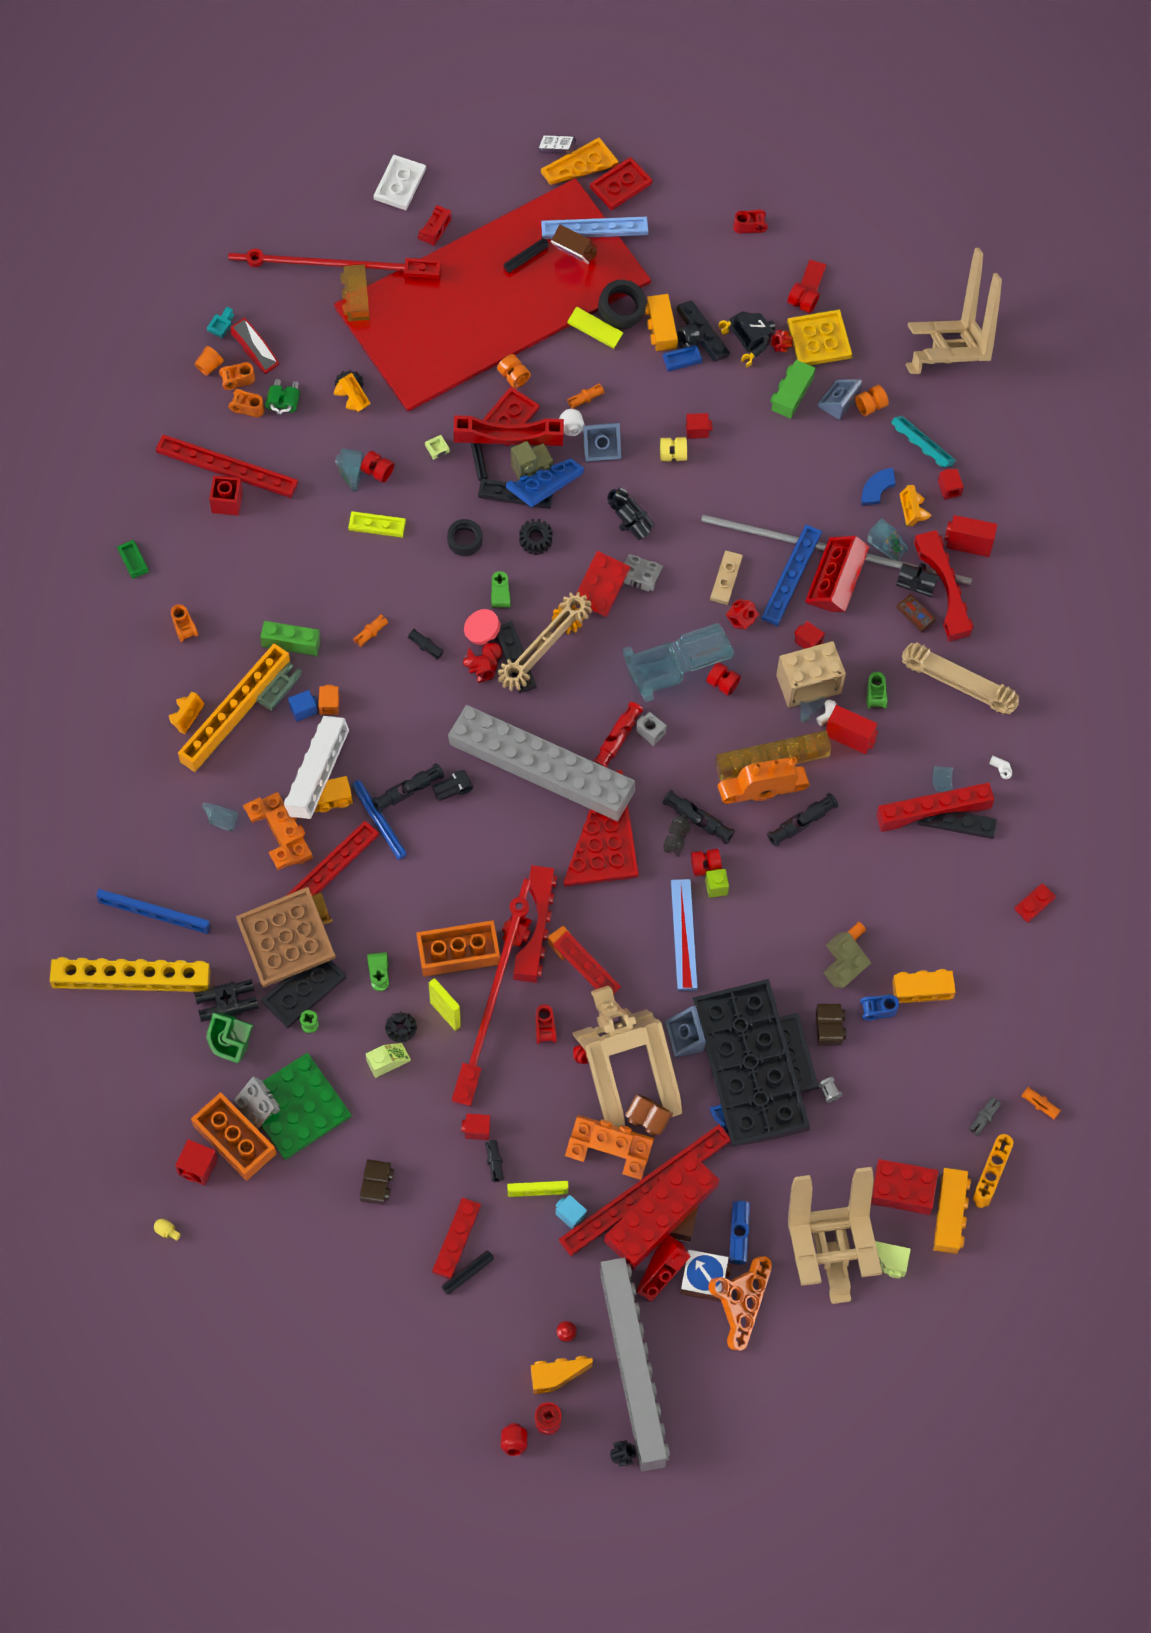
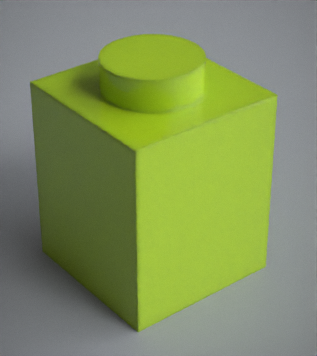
M726 869L707 871L705 882L708 897L728 895L729 884Z

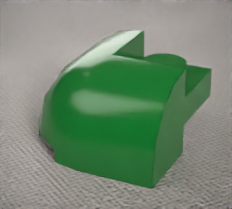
M213 1013L206 1037L209 1047L215 1055L239 1063L249 1046L248 1041L254 1025L230 1015Z

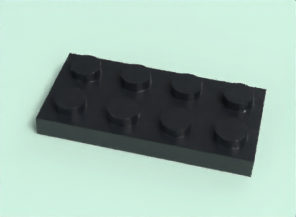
M330 960L284 979L264 996L261 1002L288 1029L300 1019L301 1013L313 1008L344 981L346 975Z

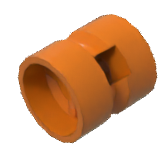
M514 354L506 356L497 367L499 373L506 378L507 382L514 389L524 385L531 376L530 371L524 365H521V361Z
M880 385L868 389V392L863 391L855 395L856 406L863 416H868L874 413L876 409L880 410L889 404L886 392Z

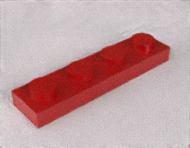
M565 931L552 944L595 990L609 986L614 995L621 988L568 931Z
M462 1197L432 1273L448 1279L453 1277L481 1204Z

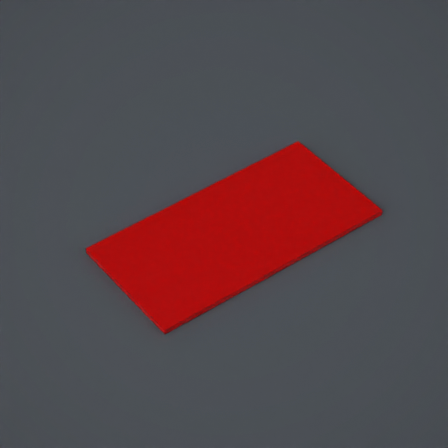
M576 178L422 257L421 259L441 260L440 279L404 277V271L397 270L334 303V308L403 407L409 412L496 366L506 356L510 354L516 355L571 326L567 322L576 307L589 314L599 311L598 301L600 295L609 283L624 279L630 280L642 288L650 284L651 279L619 236L587 237L597 246V254L594 259L590 260L589 264L557 249L551 243L552 239H546L549 243L546 249L510 273L506 272L503 266L505 262L542 239L541 221L605 218ZM624 293L613 294L608 298V304L610 305L627 295Z

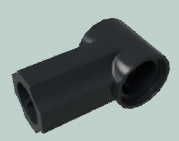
M460 770L453 773L449 779L432 785V789L437 800L442 801L456 794L464 795L469 793L473 789V785L466 771Z

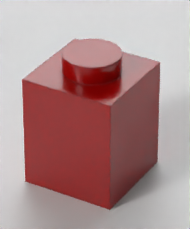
M708 413L686 414L687 439L709 438V431H712V420H709Z
M946 469L940 472L938 484L944 500L962 496L964 486L958 469Z
M806 621L803 626L799 625L795 630L794 642L803 649L821 645L824 641L825 633Z
M466 1113V1120H462L461 1132H465V1139L489 1140L490 1115Z

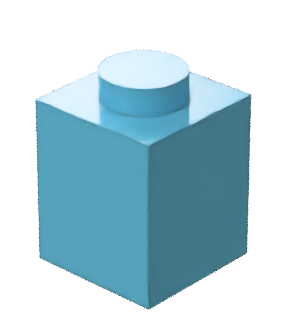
M570 1194L566 1199L564 1197L561 1198L556 1204V1215L571 1229L575 1228L587 1217V1210Z

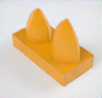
M352 372L339 380L334 389V395H348L346 409L359 412L371 404Z
M908 485L900 493V499L906 526H914L918 521L929 519L931 514L919 507V504L925 498L916 492L915 485Z
M191 692L187 697L176 699L180 709L178 712L169 715L170 722L183 734H186L205 705L199 695Z

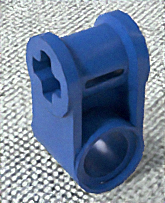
M894 995L868 996L860 999V1004L863 1005L864 1011L863 1020L872 1021L894 1017L898 1012L899 1006L897 997ZM891 1003L894 1005V1008L888 1009L885 1007V1004Z

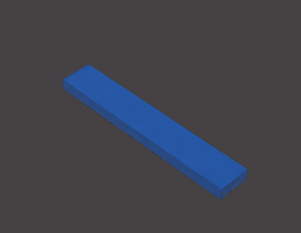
M805 524L762 614L761 620L779 626L822 535L821 530Z
M98 889L96 894L98 902L205 934H209L211 929L209 921L101 889Z

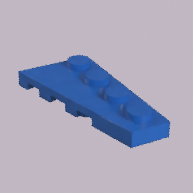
M568 459L552 465L551 469L538 470L536 474L529 477L527 475L522 476L516 482H506V488L530 507H533L582 475L584 468L573 459Z

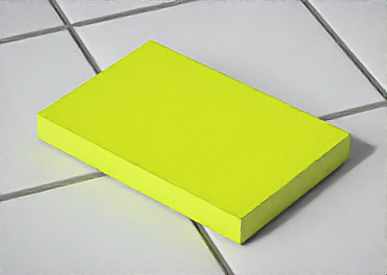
M432 979L429 982L430 1003L456 1031L461 1027L460 1006L436 979Z

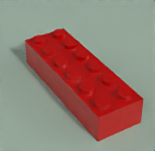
M689 1152L605 1235L604 1242L620 1258L625 1257L626 1263H630L631 1268L634 1270L718 1187L719 1178Z

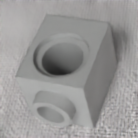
M651 712L646 716L642 715L636 723V732L653 746L666 734L667 725ZM653 726L654 729L649 730L646 727Z

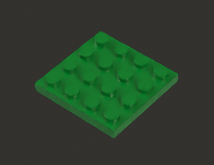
M308 1052L263 1081L266 1088L270 1091L269 1094L273 1095L272 1099L274 1098L280 1105V1111L276 1114L271 1113L261 1127L284 1160H287L352 1117Z

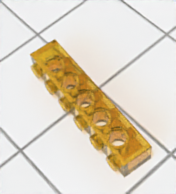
M825 730L716 754L715 766L721 781L738 777L744 767L754 763L796 757V764L829 757L831 744Z

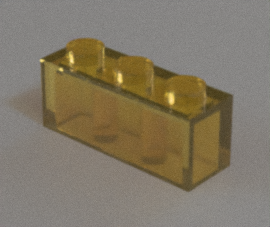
M365 264L343 266L344 273L340 274L341 284H345V288L342 289V297L347 302V304H343L344 315L348 314V321L370 320Z

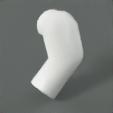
M829 699L824 703L825 713L816 718L820 726L828 722L835 705H837L835 701Z
M992 756L989 764L998 768L1003 779L1011 778L1012 769L1009 762Z

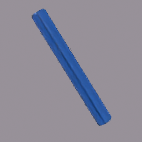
M361 780L353 782V790L397 859L401 860L406 857L405 849L382 813L375 810L371 801L372 798Z

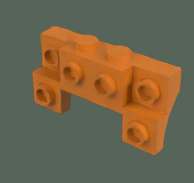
M278 792L264 799L259 797L243 805L251 823L266 818L272 833L280 847L268 852L277 871L287 866L303 864L313 859L312 853L303 838L305 835L303 827L295 822L297 817L289 816Z
M578 1115L565 1156L584 1162L590 1147L625 1158L626 1162L622 1174L642 1180L655 1138L633 1132L627 1126H614L608 1120L602 1119L598 1121Z

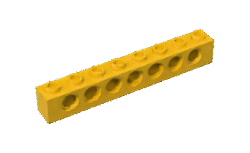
M59 957L51 960L50 984L52 988L200 992L210 988L211 969L209 963L204 961H195L194 963H187L183 960L167 962L165 960L147 962L144 959L128 961L126 959L108 961L104 958H98L97 960H88L86 958L69 960L65 957ZM70 970H76V973L73 975L67 974ZM91 970L96 971V973L92 976L87 975V973ZM109 971L116 972L113 976L106 975ZM130 971L135 972V974L131 977L126 976V974ZM148 972H155L152 977H146ZM169 972L175 973L173 977H165ZM187 973H194V976L191 978L185 977Z

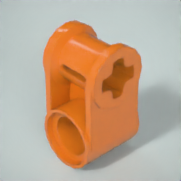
M248 362L225 366L219 370V375L223 380L222 387L225 390L251 385L255 381L253 366Z
M240 389L234 390L233 400L228 405L231 411L253 417H261L264 414V403L260 395Z
M181 604L173 606L171 617L179 641L183 642L184 639L192 636L197 637L198 632L187 608ZM178 614H183V615H184L183 617H180V618L175 617V616L178 615Z

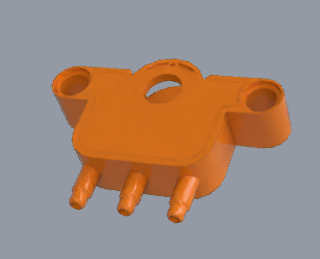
M792 757L750 764L740 771L737 778L723 780L717 784L722 802L730 804L750 799L763 801L778 794L802 791L808 788L810 783L804 767H795L797 759ZM771 790L767 793L761 794L764 791Z

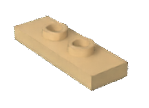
M725 550L710 601L728 605L743 555Z

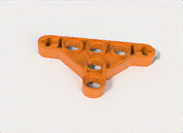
M766 1256L755 1257L749 1272L732 1280L716 1277L712 1278L709 1282V1291L713 1296L721 1299L730 1325L727 1345L731 1350L741 1351L748 1345L772 1269V1262ZM754 1279L759 1283L757 1290L753 1287ZM718 1281L722 1284L720 1292L716 1290V1283ZM732 1290L737 1292V1299L735 1301L731 1297ZM748 1298H751L753 1302L750 1309L747 1306ZM742 1317H745L747 1321L744 1328L740 1323Z

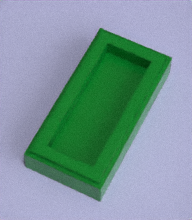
M134 540L117 546V550L132 579L149 572Z

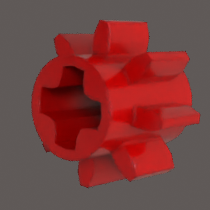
M777 330L776 334L771 336V345L775 347V351L787 352V348L792 347L793 337L789 335V331Z

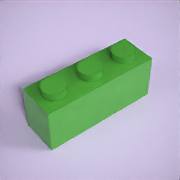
M795 360L793 365H789L786 372L787 377L785 379L782 378L778 386V393L775 392L771 398L772 411L791 419L814 379L816 368L799 360Z
M264 621L260 636L263 648H270L275 643L287 652L317 656L321 641L320 630L269 621Z

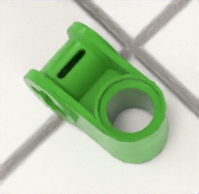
M502 571L495 572L491 579L492 608H510L508 576Z
M873 672L869 676L867 683V709H871V707L887 709L886 679L881 672ZM878 681L880 685H874L872 682Z
M387 952L367 954L372 987L376 991H384L389 986Z

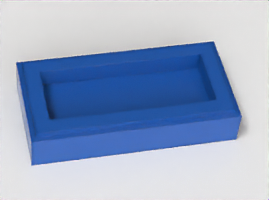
M697 345L663 353V360L668 372L702 363V357Z

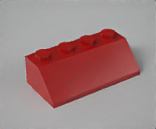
M857 536L829 537L805 602L830 612H845L870 547Z

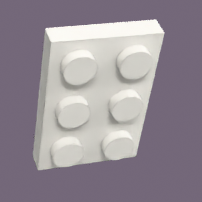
M393 155L374 193V200L407 210L426 171V165Z

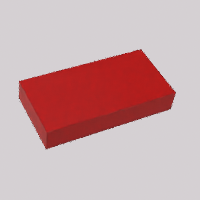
M809 259L801 284L806 286V290L818 291L826 264Z

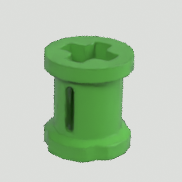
M306 1010L301 1013V1028L306 1033H313L318 1029V1018L314 1011Z

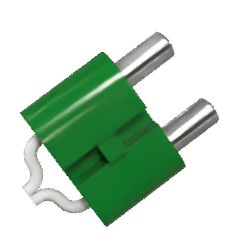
M276 379L274 385L269 387L265 406L269 410L277 411V414L280 415L283 412H295L300 396V391L298 390L299 383L294 381L292 387L282 389V386H280L281 380Z

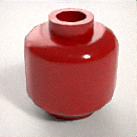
M511 1423L501 1431L500 1446L509 1456L521 1455L527 1449L528 1433L520 1424Z

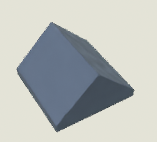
M861 379L836 380L817 406L838 420H841L855 402V395L860 393Z
M620 423L583 425L585 462L622 459Z
M691 1006L665 1021L674 1057L678 1058L704 1052L706 1042L696 1006Z

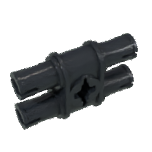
M252 979L238 983L230 981V983L219 986L213 985L208 990L194 992L197 1005L213 1000L217 1002L215 1004L216 1007L198 1010L201 1023L211 1020L213 1013L240 1016L242 1012L259 1009L256 996L241 1001L236 999L238 994L255 991ZM225 996H227L229 1000L228 1005H226L225 1003Z

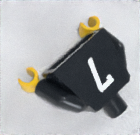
M744 311L731 317L728 322L725 320L720 321L718 325L719 329L723 328L721 330L723 335L729 333L730 327L746 351H751L750 354L742 356V362L746 359L750 360L746 363V367H750L752 359L754 357L757 358L771 342L770 337L776 327L773 321L767 322L762 314Z

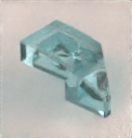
M819 697L811 702L805 703L800 701L801 723L809 720L824 706L827 700Z
M933 767L932 786L939 793L952 790V767Z
M204 802L201 807L205 810L210 824L230 832L233 831L238 812Z

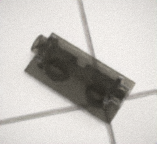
M682 814V817L675 816L672 819L668 832L674 834V836L667 835L663 845L664 852L671 853V851H674L677 857L680 856L681 850L684 849L685 838L691 828V823L684 814Z

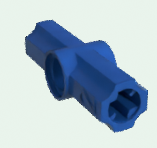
M745 1201L732 1202L729 1263L738 1265L747 1263L750 1203ZM741 1229L745 1234L737 1236L734 1231Z

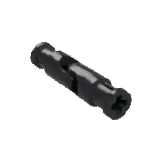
M435 763L430 769L422 770L415 774L411 780H404L386 790L385 794L377 798L373 797L371 801L375 810L382 813L383 809L388 806H394L412 796L416 791L430 786L431 782L444 778L443 770L439 764ZM402 786V792L406 795L400 794L397 788Z
M670 790L663 800V805L670 806L676 810L677 814L683 818L690 819L692 823L710 835L719 837L724 841V844H728L732 839L735 829L726 827L716 817L702 809H698L696 805L686 798L682 799L674 794L673 790ZM705 817L708 820L707 825L701 823V821L704 820Z
M828 793L821 801H815L809 805L804 813L799 812L781 823L780 827L773 832L769 831L767 836L771 844L778 847L780 842L786 838H792L808 827L810 822L817 821L824 817L825 813L831 809L838 808L839 805L836 798L831 793ZM796 818V819H797V824H798L799 826H802V827H801V828L795 827L794 824H793V819Z

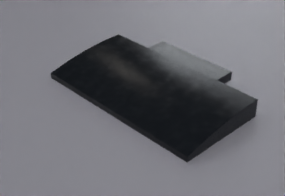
M769 979L693 997V1003L697 1008L706 1042L705 1047L732 1147L810 1131L801 1093L819 1089L799 1015L795 1013L779 1017Z

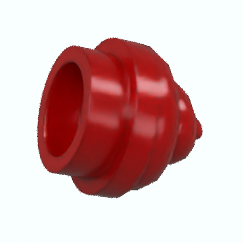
M577 1045L573 1048V1059L579 1064H587L586 1051L581 1045Z
M563 1321L557 1326L556 1334L561 1341L570 1342L576 1337L577 1329L572 1322Z

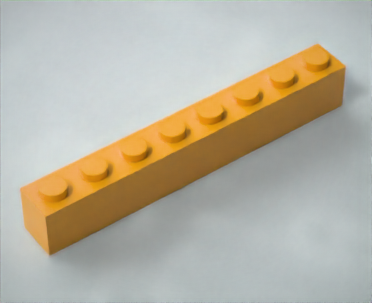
M275 643L267 650L178 752L180 763L193 772L198 770L253 707L260 693L290 662L288 652Z

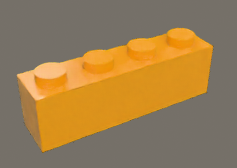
M950 1168L943 1169L933 1251L958 1254L959 1249L964 1246L965 1236H961L962 1229H965L967 1217H964L963 1214L964 1209L967 1210L969 1198L965 1197L966 1190L970 1189L971 1178H967L968 1171Z

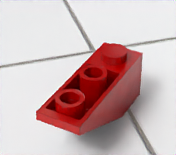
M668 1235L659 1245L636 1290L638 1294L652 1302L691 1256L681 1242Z

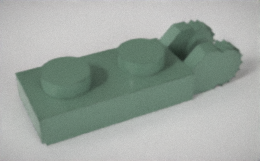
M288 662L256 699L257 702L273 711L295 682H297L303 671L297 669L289 678L287 675L292 670L293 664Z

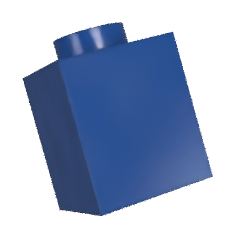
M309 690L288 698L289 707L296 722L317 714V706L319 704L316 696H312Z

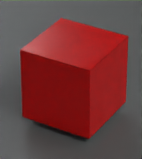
M213 475L209 497L211 513L239 516L243 495L241 478Z
M188 1139L175 1164L178 1175L191 1182H197L205 1186L218 1157L214 1149Z

